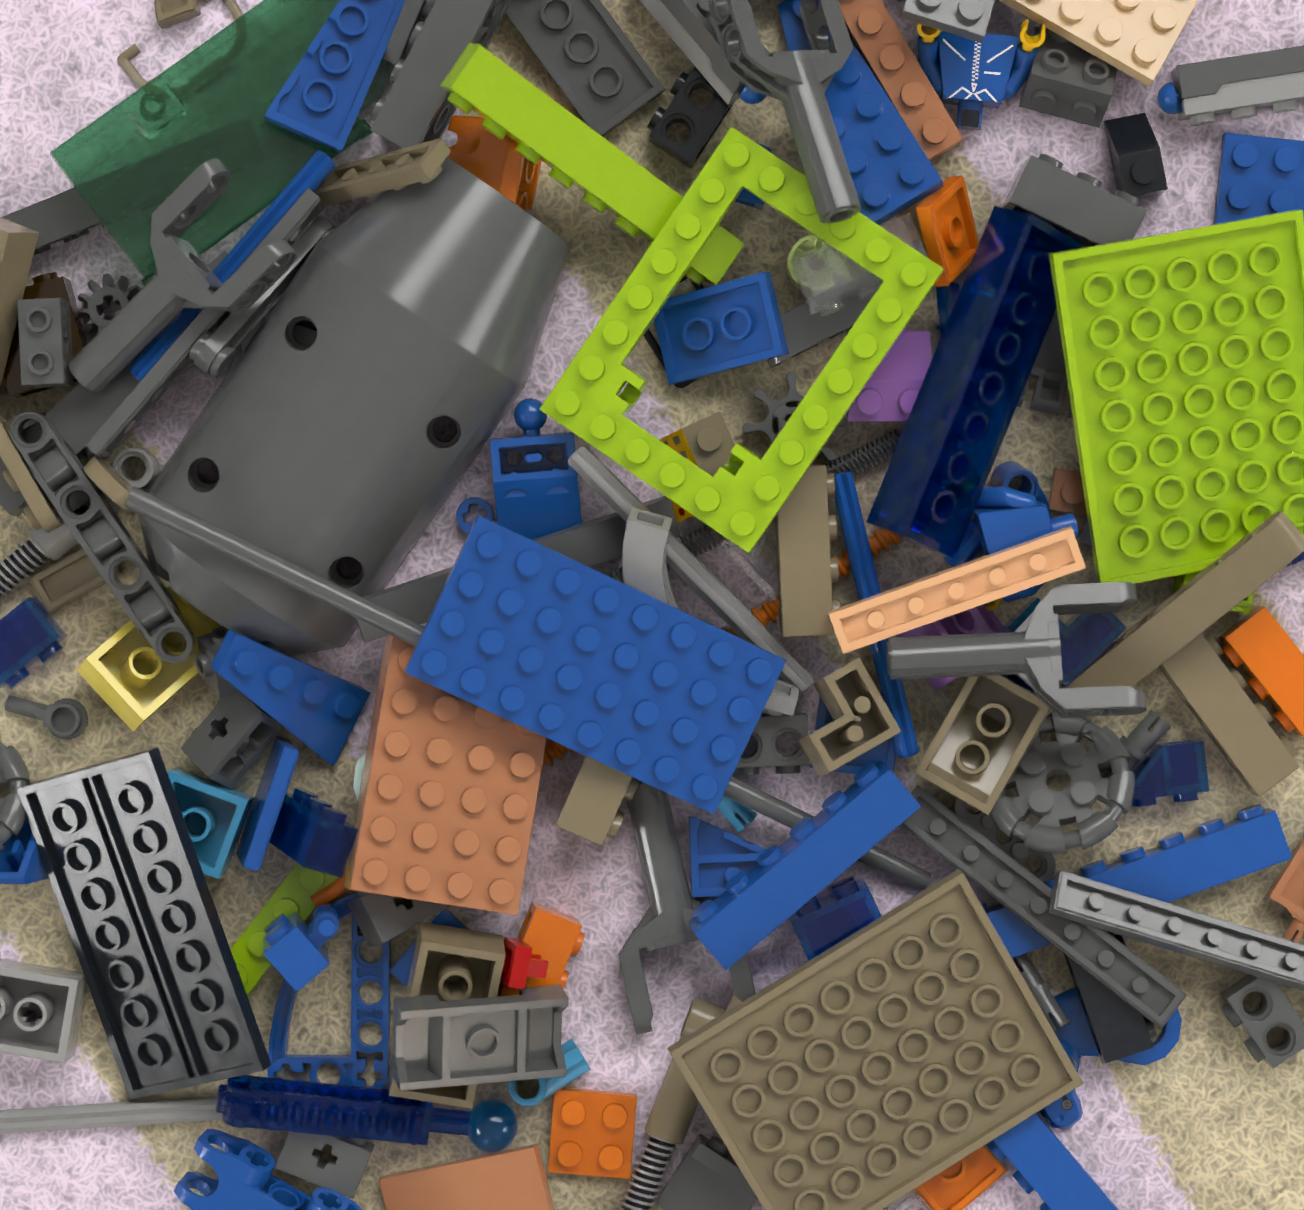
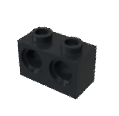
M694 67L690 75L684 71L681 73L670 91L675 97L669 107L665 110L660 106L647 126L652 131L649 135V142L690 169L735 103L734 101L727 105L696 67ZM699 88L708 90L713 96L712 103L705 108L695 107L689 100V96L694 90ZM681 123L688 127L690 136L685 142L674 143L668 139L666 131L672 124Z

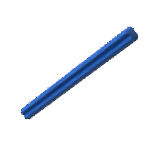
M320 150L316 151L213 270V273L222 284L237 271L308 188L315 192L335 169L334 161L327 154ZM184 308L130 366V373L137 380L141 381L203 309Z
M851 472L834 474V499L860 601L877 595L881 591L853 475ZM887 638L870 644V649L882 698L901 730L900 733L892 737L896 755L899 758H907L918 754L919 749L902 679L890 680L887 673Z

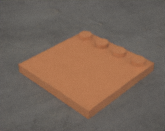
M538 1143L382 1176L378 1179L386 1210H555Z

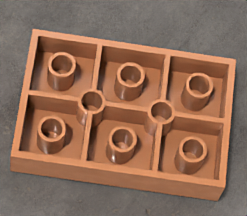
M392 635L386 636L344 887L355 891L518 916L547 738L406 674L404 670L415 646Z

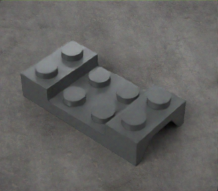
M561 985L525 987V989H519V995L439 1001L437 995L394 998L393 1078L399 1090L405 1091L566 1076V1064L561 1045L562 1012L568 1007L569 998Z

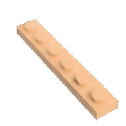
M1071 526L829 611V617L844 654L1085 569L1086 566Z

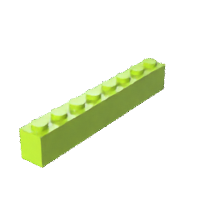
M468 44L440 85L451 93L447 100L466 114L474 110L484 118L481 125L500 139H503L505 135L509 136L518 143L515 149L516 152L533 164H537L539 159L552 168L548 174L551 178L567 189H570L574 184L585 193L582 200L590 207L602 214L605 209L609 210L618 217L614 224L634 238L640 233L648 239L650 243L647 248L650 247L683 198L479 44ZM718 225L684 276L697 285H700L703 280L717 285L745 243L721 225Z

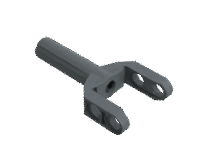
M709 0L711 19L728 72L751 90L782 101L820 222L838 223L856 215L861 210V205L825 97V91L835 73L843 68L853 49L838 0H819L818 7H816V0H801L799 13L811 50L772 52L767 57L748 0H728V10L727 0ZM828 31L830 35V44L828 43ZM739 36H740V40H741V48H740V45H739Z
M211 159L201 164L152 213L150 246L156 264V275L69 362L68 367L72 375L86 389L94 393H100L184 308L246 312L297 259V253L285 239H280L268 246L260 247L222 284L187 240L180 239L227 189L231 173L219 159Z
M1130 582L1055 585L1036 605L1034 611L1015 632L888 638L886 643L888 676L890 680L1016 674L1033 688L1038 699L1060 718L1121 716L1145 712L1147 710L1145 692L1135 690L1130 686L1059 689L1063 681L1058 615L1114 613L1124 607L1135 605L1137 603L1136 584Z
M642 781L639 782L632 800L626 799L650 906L618 953L636 1035L653 1031L651 1025L653 1011L639 949L647 947V951L699 940L688 922L693 919L692 914L695 909L702 904L690 895L668 793ZM746 953L729 968L734 994L748 999L756 994Z

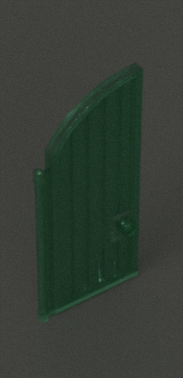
M263 0L50 152V156L144 277L141 280L144 286L156 275V264L150 246L152 213L201 164L211 159H219L231 173V177L226 191L180 237V239L187 240L199 256L269 206L316 151L324 152L331 159L340 154L264 119L268 108L340 0ZM383 58L358 115L376 103L382 95L390 67V62ZM358 115L342 152L358 140H363L373 133L370 130L371 126L365 119L360 120Z

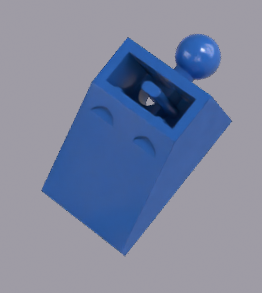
M533 398L522 400L514 410L515 423L523 430L524 436L490 439L497 524L530 540L582 524L578 473L567 461L576 450L575 435L573 432L541 435L540 429L546 423L547 414L539 410L543 403ZM553 446L560 447L563 451L562 460L559 462L550 461L547 457L549 448ZM510 450L519 451L522 456L521 463L516 466L508 464L506 461L507 452Z

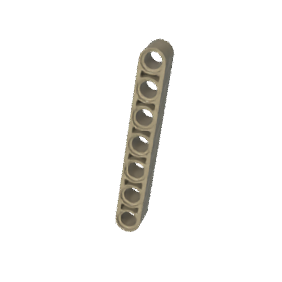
M1282 510L1276 512L1069 677L1072 681L1069 684L1067 681L1063 682L1059 689L1107 686L1133 687L1304 551L1303 534ZM1081 717V718H1083L1084 720H1086V722H1088L1089 720H1091V719L1094 718V717Z

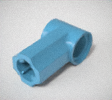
M573 1039L562 1044L566 1076L538 1079L540 1090L534 1098L523 1099L519 1096L518 1085L521 1080L509 1081L508 1090L516 1103L526 1108L537 1107L546 1098L591 1070Z

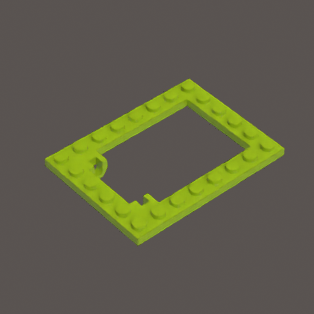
M731 126L539 410L750 554L936 284L944 269L860 212L842 222H820L806 176ZM744 188L880 279L883 283L763 458H760L740 443H736L731 450L732 455L723 468L720 466L713 477L624 416L637 403L648 380L624 365V363ZM627 383L623 392L618 396L624 385Z

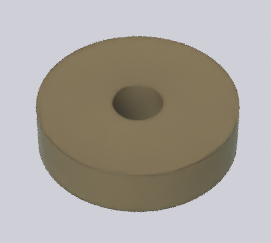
M94 455L83 467V470L110 499L123 510L133 515L136 511L124 506L133 487L108 463Z

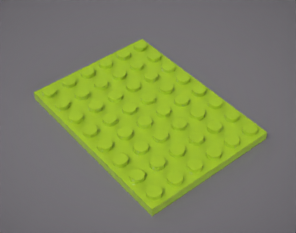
M1290 210L1050 253L1049 258L1096 582H1130L1135 584L1203 571L1280 510L1284 512L1304 536L1303 210Z

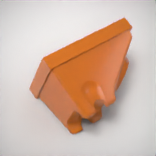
M452 116L448 131L456 133L457 142L449 147L451 152L447 157L523 210L532 211L542 161L539 159L537 164H533L515 151L518 143L509 136L505 135L503 139H500L490 133L481 125L484 121L483 117Z

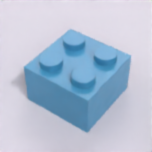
M172 769L168 772V776L203 874L220 879L227 873L255 797L233 788L229 789L220 783L183 769Z

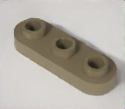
M0 415V457L7 469L2 471L4 478L13 492L17 493L20 491L28 504L24 508V512L31 525L36 530L42 527L47 533H50L64 525L63 519L33 476L26 460L10 436V425Z

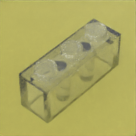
M910 213L879 225L928 258ZM829 245L791 260L792 271L810 315L820 312L821 316L833 314L844 308L843 302L858 296L861 301L871 299L883 283L880 279L838 251L833 250Z

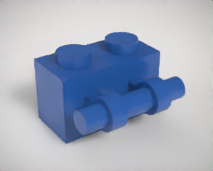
M329 904L317 906L313 912V921L309 925L303 921L296 911L288 918L281 914L264 929L267 935L263 938V954L296 992L330 965L328 948L324 943L338 931L339 920L336 909Z

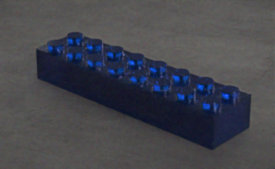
M994 206L867 518V523L921 548L955 559L1057 309L1049 254L1078 249L1082 247V244L1032 214Z

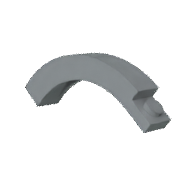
M632 507L623 540L622 568L624 584L679 609L671 590L667 571V542L673 518ZM777 680L763 712L773 716H782L783 714L793 716L798 701L799 688L795 684Z

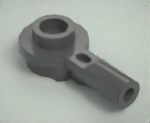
M9 695L5 703V711L43 721L44 727H47L54 736L60 739L70 740L80 736L88 724V714L85 707L75 699L63 698L55 701L53 704L45 705Z

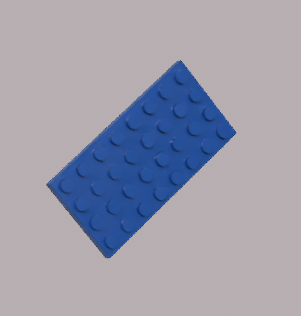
M477 515L404 672L714 814L786 660Z

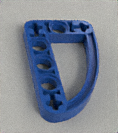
M358 892L349 894L332 904L337 911L338 920L351 913L347 902L359 896ZM353 913L351 1055L287 1054L289 1030L297 992L283 978L272 1021L268 1053L272 1065L268 1067L267 1074L269 1084L278 1093L286 1095H374L382 1091L388 1083L390 1070L391 972L389 970L391 969V939L381 944L383 956L380 960L368 962L363 959L360 954V946L366 939L363 934L359 933V925ZM370 980L380 984L383 990L382 999L372 1004L365 1002L359 992L360 986ZM373 1022L379 1025L383 1034L381 1041L374 1045L364 1043L359 1035L360 1027L363 1024ZM358 1051L368 1054L379 1051L383 1052V1058L377 1056L374 1058V1071L382 1075V1078L375 1080L374 1086H368L365 1078H359V1072H364L367 1067V1056L358 1058ZM286 1063L290 1064L291 1071L304 1072L306 1070L305 1063H312L309 1074L311 1086H304L306 1077L293 1078L290 1085H284V1079L277 1077L276 1072L281 1071ZM330 1063L337 1066L341 1074L340 1081L332 1086L321 1083L317 1075L318 1068L321 1065Z

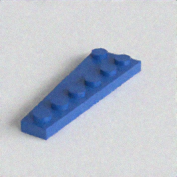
M340 0L268 108L264 119L341 154L406 0Z

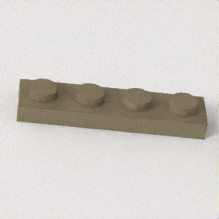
M442 138L339 165L335 167L314 193L320 197L325 206L336 203L344 205L353 199L363 196L371 198L383 191L391 189L399 191L410 184L418 182L426 184L434 180L441 173V164L451 150Z

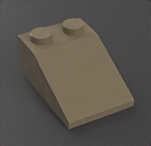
M1004 675L969 676L915 773L989 815L1033 743L1051 709L1040 701L1034 692Z

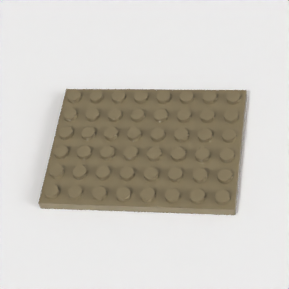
M959 869L667 1048L764 1210H881L1083 1084L965 875Z

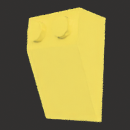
M170 586L167 590L175 600L182 616L196 637L194 652L187 659L178 663H169L162 660L146 637L141 634L132 620H130L90 654L76 670L133 732L198 674L195 664V655L199 654L197 637L209 634L215 628L220 627L213 619L173 591ZM169 632L165 637V647L170 653L180 655L186 649V639L179 632Z

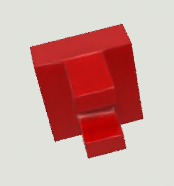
M504 937L506 955L500 978L501 982L510 988L525 989L527 977L546 978L549 963L547 960L541 959L542 956L538 954H532V947L523 940Z

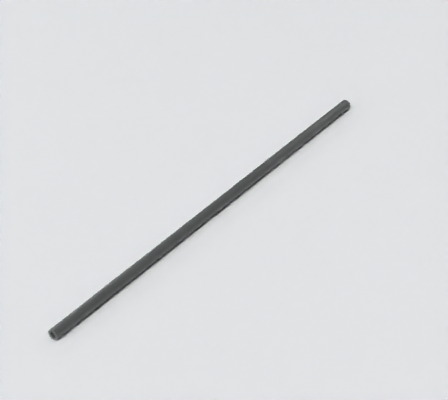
M133 486L125 502V507L413 646H416L424 629L423 626ZM731 777L723 796L791 829L805 818L811 820L814 817L734 777ZM876 846L857 860L919 891L926 889L931 878L930 872Z

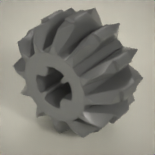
M104 274L102 277L103 288L95 281L90 280L87 285L93 292L92 296L89 297L81 293L78 295V300L88 304V308L76 311V316L80 319L91 318L84 324L82 330L86 334H91L97 330V335L112 319V317L103 314V309L110 307V300L113 299V302L121 305L122 310L142 288L135 285L128 289L129 278L123 275L114 284L112 276ZM121 310L116 311V312L114 313V317H115Z

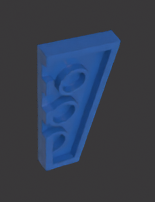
M230 629L210 668L333 767L371 693L354 683Z

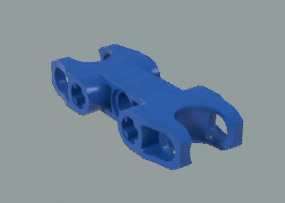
M206 1129L197 1139L194 1150L202 1160L214 1168L218 1180L198 1172H187L178 1181L174 1190L178 1199L191 1210H362L356 1202L330 1188H317L310 1197L271 1174L275 1166V1160L266 1150L247 1139L235 1137L215 1129ZM210 1144H216L222 1147L225 1151L214 1148ZM189 1188H194L204 1195L195 1194Z

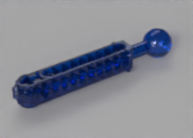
M248 1074L228 1078L225 1085H219L216 1112L222 1113V1119L226 1124L237 1128L247 1127L409 1143L411 1145H427L429 1132L468 1136L477 1149L486 1152L502 1151L512 1144L518 1131V1119L514 1111L507 1103L496 1099L483 1100L475 1105L471 1111L434 1108L432 1102L389 1096V1089L261 1077Z

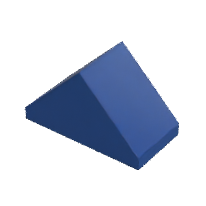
M26 818L18 835L13 834L4 843L5 849L0 852V884H29L49 879L28 819Z

